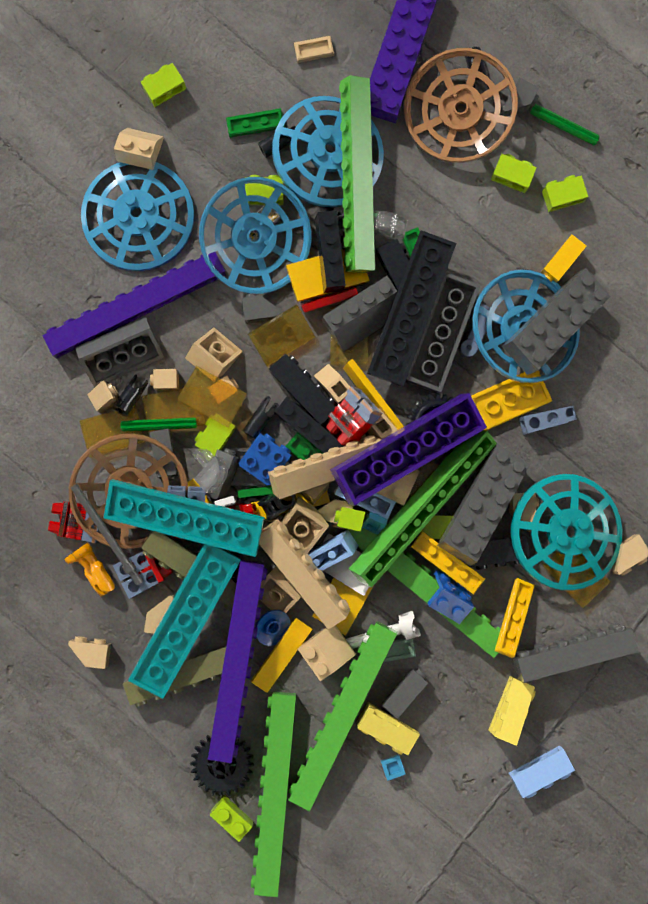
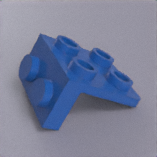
M259 433L240 460L239 466L269 486L271 482L268 472L274 470L277 466H285L292 458V455L289 454L291 450L281 444L280 447L274 443L275 439L270 435Z
M436 570L434 575L439 589L428 601V605L460 624L474 608L471 596L464 587L447 574Z

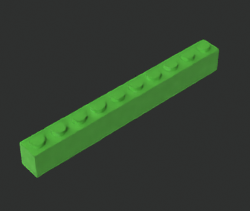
M350 75L341 80L339 86L341 93V168L343 170L342 188L344 198L342 202L345 236L343 240L345 247L344 265L345 272L368 273L375 271L370 78Z
M482 430L457 445L349 567V570L360 582L372 588L496 446L497 443L487 430Z
M361 528V532L349 530L358 547L363 551L378 536L364 528ZM408 552L406 555L401 553L387 571L428 604V601L439 589L437 580L429 575L431 571L423 564L419 567L415 563L416 559ZM475 607L460 624L439 613L491 657L495 658L498 652L495 651L501 628L498 626L496 629L492 627L489 618L484 614L479 616L474 612L476 610Z
M376 621L375 625H370L366 633L369 638L366 643L362 641L357 651L360 653L358 660L353 659L349 670L352 672L349 678H344L340 686L343 688L341 695L336 694L331 704L335 707L332 713L327 712L323 723L326 725L323 731L318 730L314 738L317 743L314 748L310 747L305 757L308 759L306 766L301 765L297 776L300 778L297 783H292L288 791L291 794L289 801L310 812L398 631Z
M273 691L272 696H268L267 708H271V715L266 717V728H269V736H265L264 748H267V756L263 755L262 768L266 769L265 776L261 775L260 787L264 788L263 795H259L258 807L262 808V813L257 815L256 827L260 828V834L255 837V848H258V855H254L253 868H256V876L252 875L251 888H255L254 895L278 897L296 693Z

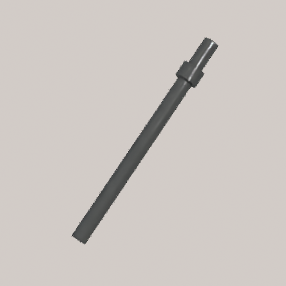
M73 485L71 490L122 563L125 573H129L136 585L141 584L143 580L136 571L135 564L132 560L129 561L79 485Z

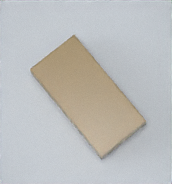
M330 36L294 43L297 63L334 56Z

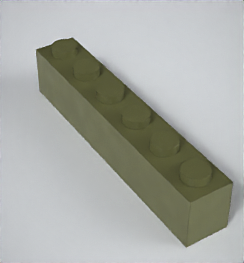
M151 531L141 546L144 550L142 552L150 559H153V557L160 560L159 564L167 570L172 568L176 571L175 575L182 580L186 577L197 557L195 553L168 535ZM232 578L219 598L220 601L225 603L224 607L230 612L233 609L237 581Z
M226 646L186 659L167 693L173 691V694L184 691V687L190 684L192 687L203 684L202 680L210 678V681L221 678ZM128 680L123 682L130 706L136 704V707L148 703V699L153 697L155 700L161 699Z

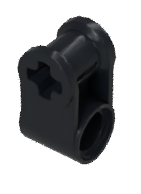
M270 494L262 498L257 504L262 506L267 515V520H271L294 506L296 494L290 495L292 497L290 501H284L276 495Z

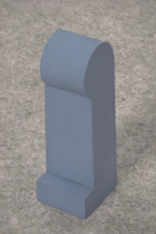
M481 303L480 306L486 308L487 310L490 309V307ZM478 313V330L482 341L486 332L487 318ZM473 327L467 340L459 348L461 356L465 358L472 357L478 350Z
M573 406L519 418L523 435L577 420Z

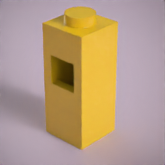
M572 234L541 273L546 275L550 282L554 280L557 283L586 248V245Z

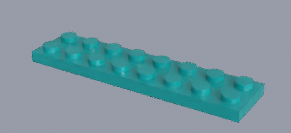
M114 479L109 482L103 517L104 519L256 557L265 519L262 516Z
M203 544L128 678L129 682L162 699L165 697L241 561L240 558L221 548Z

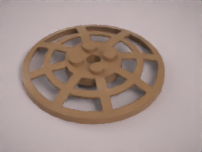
M472 48L446 50L426 61L411 79L404 100L405 121L414 141L432 157L452 163L475 161L494 151L509 135L515 123L518 108L516 86L507 68L491 54ZM458 56L474 57L471 69L458 68L447 71L443 62L446 59ZM481 59L496 67L505 79L494 85L486 75L478 71ZM436 65L440 76L431 83L426 93L415 89L422 76ZM469 75L466 85L459 84L454 86L450 77ZM479 78L490 89L480 94L473 87L475 79ZM444 81L448 90L444 92L441 98L433 96L432 93L435 88ZM508 86L512 97L510 117L500 115L501 102L499 92ZM412 96L423 100L422 117L424 123L415 127L412 124L410 113ZM492 96L495 100L494 114L485 112L483 101ZM428 103L437 105L440 115L430 121L428 118ZM458 104H465L466 110L464 112L456 111ZM481 119L491 121L488 128L481 135H478L475 126ZM442 123L448 127L450 131L447 139L440 136L433 127ZM497 123L507 125L499 140L486 149L482 140L492 132ZM428 130L437 141L444 144L441 153H436L427 147L417 134ZM468 130L472 138L463 142L454 141L457 131ZM475 144L479 154L464 158L448 157L451 147H467Z
M119 434L97 442L80 457L71 474L69 502L76 521L88 535L100 543L109 546L103 535L91 527L94 524L92 519L89 517L85 521L77 507L75 494L71 490L73 485L78 484L82 491H87L88 500L102 521L116 528H121L120 540L115 539L119 546L123 549L141 547L147 537L128 540L129 529L138 527L104 519L106 502L99 508L94 500L93 491H105L107 499L109 482L114 479L167 493L169 480L163 466L173 461L180 475L181 486H186L185 497L188 498V483L180 461L167 446L145 435ZM129 439L128 450L116 451L105 457L98 450L99 447L109 442ZM137 440L154 444L162 449L166 455L157 461L149 454L136 450ZM92 455L98 463L91 471L88 483H76V478L82 464ZM127 455L126 466L116 469L109 462L116 457ZM135 456L146 459L152 465L144 471L135 467ZM103 466L110 474L106 483H94L98 471ZM157 470L162 477L163 487H155L151 484L149 477Z

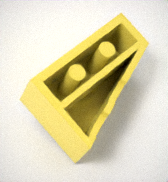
M509 676L488 729L494 737L517 746L530 702L535 697L536 691H534L535 687L533 685Z
M367 702L356 722L361 732L375 737V740L383 745H390L393 747L392 750L400 755L403 753L409 755L420 735L417 730L370 702Z

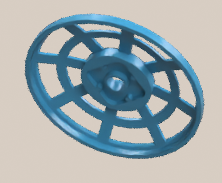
M331 96L308 98L295 104L280 119L272 141L274 165L283 183L300 199L321 207H341L344 198L323 199L317 197L321 186L330 188L342 186L340 109L339 112L334 110L315 111L311 104L317 101H330L340 104L341 98ZM304 106L309 115L298 123L295 130L284 128L283 126L291 114ZM320 116L337 117L334 126H324ZM310 120L313 121L317 128L311 135L300 132L303 126ZM371 120V136L375 135L379 148L378 164L376 165L372 162L374 186L382 170L384 150L379 131ZM280 135L291 137V155L293 160L284 165L281 162L279 153ZM297 139L307 142V153L300 157L297 152ZM330 144L334 147L335 151L330 153L325 149V146ZM311 160L319 168L317 176L308 172L303 164ZM297 167L305 178L314 183L310 194L298 187L286 172ZM326 171H338L341 178L338 181L323 179Z
M119 162L101 172L88 187L81 207L82 228L92 249L109 264L129 271L152 270L174 259L187 244L194 225L193 201L184 182L168 167L156 162L154 169H149L147 175L130 174L123 176L120 167L130 164ZM158 169L170 175L181 189L170 193L169 189L162 182L154 178ZM113 171L116 180L106 187L102 195L91 194L96 184L106 174ZM144 180L140 190H130L126 181ZM151 183L158 186L165 195L154 199L148 193ZM119 185L123 194L116 201L107 198L111 190ZM184 196L188 208L186 227L175 222L176 205L174 200ZM88 201L98 203L97 221L99 226L90 232L86 219ZM167 202L170 205L169 220L161 217L159 206ZM103 205L113 208L114 218L105 223L102 215ZM136 208L142 210L139 217L131 215L132 211ZM157 224L165 226V231L156 240H153L150 232ZM116 225L124 232L121 242L108 232L109 229ZM172 230L183 234L177 245L162 257L157 246L167 239ZM103 233L110 243L119 248L116 259L103 252L94 242L93 238ZM143 235L147 243L139 246L129 245L131 236ZM150 250L155 259L154 261L141 264L124 262L126 251L142 252Z
M264 177L238 179L219 189L206 205L199 227L201 252L211 272L228 287L250 294L273 292L291 281L289 275H287L277 283L272 284L269 273L276 270L285 259L295 263L308 258L311 246L310 220L299 198L283 184ZM257 183L268 185L275 189L269 199L259 195L247 196L244 184ZM237 186L238 199L229 203L222 212L212 207L222 194ZM281 193L287 196L294 204L300 219L289 221L284 210L276 203ZM248 201L261 202L265 206L261 213H250ZM240 204L243 213L241 217L234 221L226 216L232 208ZM272 208L281 217L282 224L274 226L273 222L268 218ZM210 214L218 219L215 227V244L205 246L204 228L207 216ZM222 223L232 228L231 239L221 241ZM303 226L304 242L301 255L298 257L289 252L292 244V229ZM253 230L258 233V239L255 242L249 238V234ZM286 231L284 249L275 245L277 233ZM233 246L239 253L235 264L227 257L223 249ZM218 251L222 260L232 269L228 279L222 276L214 267L208 254ZM271 251L280 256L275 263L266 267L263 257L267 256ZM245 259H256L259 270L243 269L242 266ZM239 273L247 276H261L265 287L249 288L237 285L235 282Z
M532 270L509 271L492 280L479 295L473 313L475 341L485 360L501 375L522 383L543 382L561 373L573 359L580 336L579 328L570 337V341L567 340L562 345V347L568 348L562 362L552 371L545 363L540 368L545 375L534 378L517 376V366H520L512 357L510 358L503 353L498 345L507 342L520 329V324H525L537 312V310L532 308L534 300L542 306L547 302L542 296L537 294L540 283L547 286L554 293L561 288L554 280L550 282L546 275ZM518 277L533 280L529 290L515 289L508 291L505 281ZM498 284L502 295L493 302L489 310L480 306L487 292ZM511 296H526L525 304L514 306ZM504 300L508 311L501 317L495 314L494 311ZM478 313L487 318L486 331L489 342L482 344L479 335ZM492 321L500 324L502 335L496 338L493 337ZM493 348L503 360L510 363L509 373L500 368L486 351Z

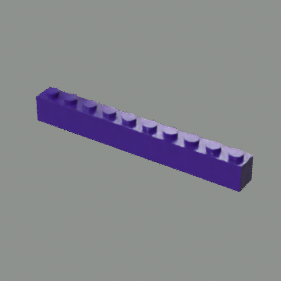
M216 252L208 254L214 267L222 276H226ZM201 255V258L195 261L192 259L185 262L181 268L170 269L162 277L152 278L149 280L150 283L144 286L138 285L134 287L132 292L128 294H119L115 297V300L99 304L98 308L93 311L87 310L81 313V317L77 319H68L63 323L64 325L48 329L47 333L42 336L52 356L57 359L76 350V346L137 320L218 280V278L211 272L203 255Z
M240 561L208 760L232 763L233 757L237 758L238 745H235L236 737L240 738L242 726L238 725L239 718H243L245 706H241L242 698L247 697L248 686H245L246 678L250 679L251 667L248 666L249 658L253 659L255 647H251L252 639L257 637L258 627H254L255 619L259 620L261 608L258 607V601L263 600L264 594L261 582L266 580L267 569L264 568V563Z

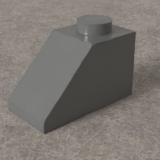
M519 78L515 85L518 97L517 114L528 111L530 105L535 106L539 95H537L539 87L522 78ZM511 94L500 114L502 116H511Z
M252 293L242 298L246 324L283 319L282 311L261 295L257 296V294Z

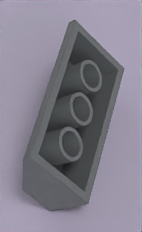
M388 276L323 316L322 322L342 352H345L385 326L398 292Z
M146 317L76 346L78 359L94 388L102 381L109 382L164 358Z

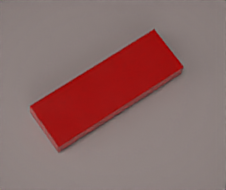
M351 287L342 292H335L301 303L302 311L306 313L352 298L358 294L357 288Z

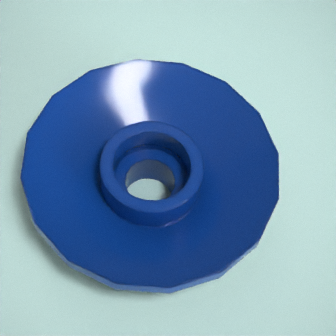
M282 610L268 611L261 616L256 624V627H258L256 638L263 645H276L291 625L290 618Z

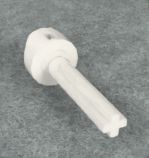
M413 611L400 614L399 623L388 626L398 631L397 635L402 633L406 640L421 636L419 629L412 624L414 619ZM364 633L347 638L346 640L354 649L360 647L362 641L366 643L369 636Z

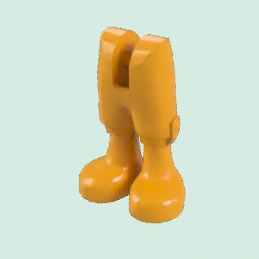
M89 542L64 559L68 564L79 562L85 568L86 578L100 596H104L115 589L113 580L105 570L103 563L97 560Z

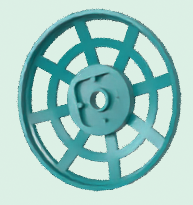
M560 474L538 481L523 494L513 513L511 539L517 559L532 578L550 588L577 590L593 585L610 571L617 560L622 543V524L615 503L602 487L586 477L575 474ZM571 480V491L559 492L549 496L542 489L545 485L555 481ZM579 481L594 487L605 498L597 504L591 497L580 493ZM536 493L543 503L536 510L533 521H520L527 502ZM571 497L569 509L560 510L554 502L560 498ZM579 498L593 506V509L588 514L578 510ZM608 505L611 506L616 519L617 535L609 534L608 521L603 512ZM548 507L554 515L548 524L539 523L543 512ZM598 515L602 521L603 533L594 531L592 520ZM570 526L574 529L572 537L567 535V528ZM520 529L531 530L532 542L537 552L536 555L528 560L521 546ZM538 531L547 532L550 544L542 549L539 542ZM593 539L602 540L599 551L593 556L589 550ZM608 542L616 543L613 556L602 571L597 562L604 554ZM555 550L564 554L563 566L555 563L548 555ZM582 553L587 563L571 567L573 555ZM543 560L551 568L561 571L559 583L543 577L533 566ZM590 567L596 576L584 583L567 584L570 573L582 572Z

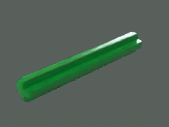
M535 104L530 111L531 115L592 145H596L600 138L598 134L538 104Z
M197 419L121 421L120 428L123 432L197 428Z

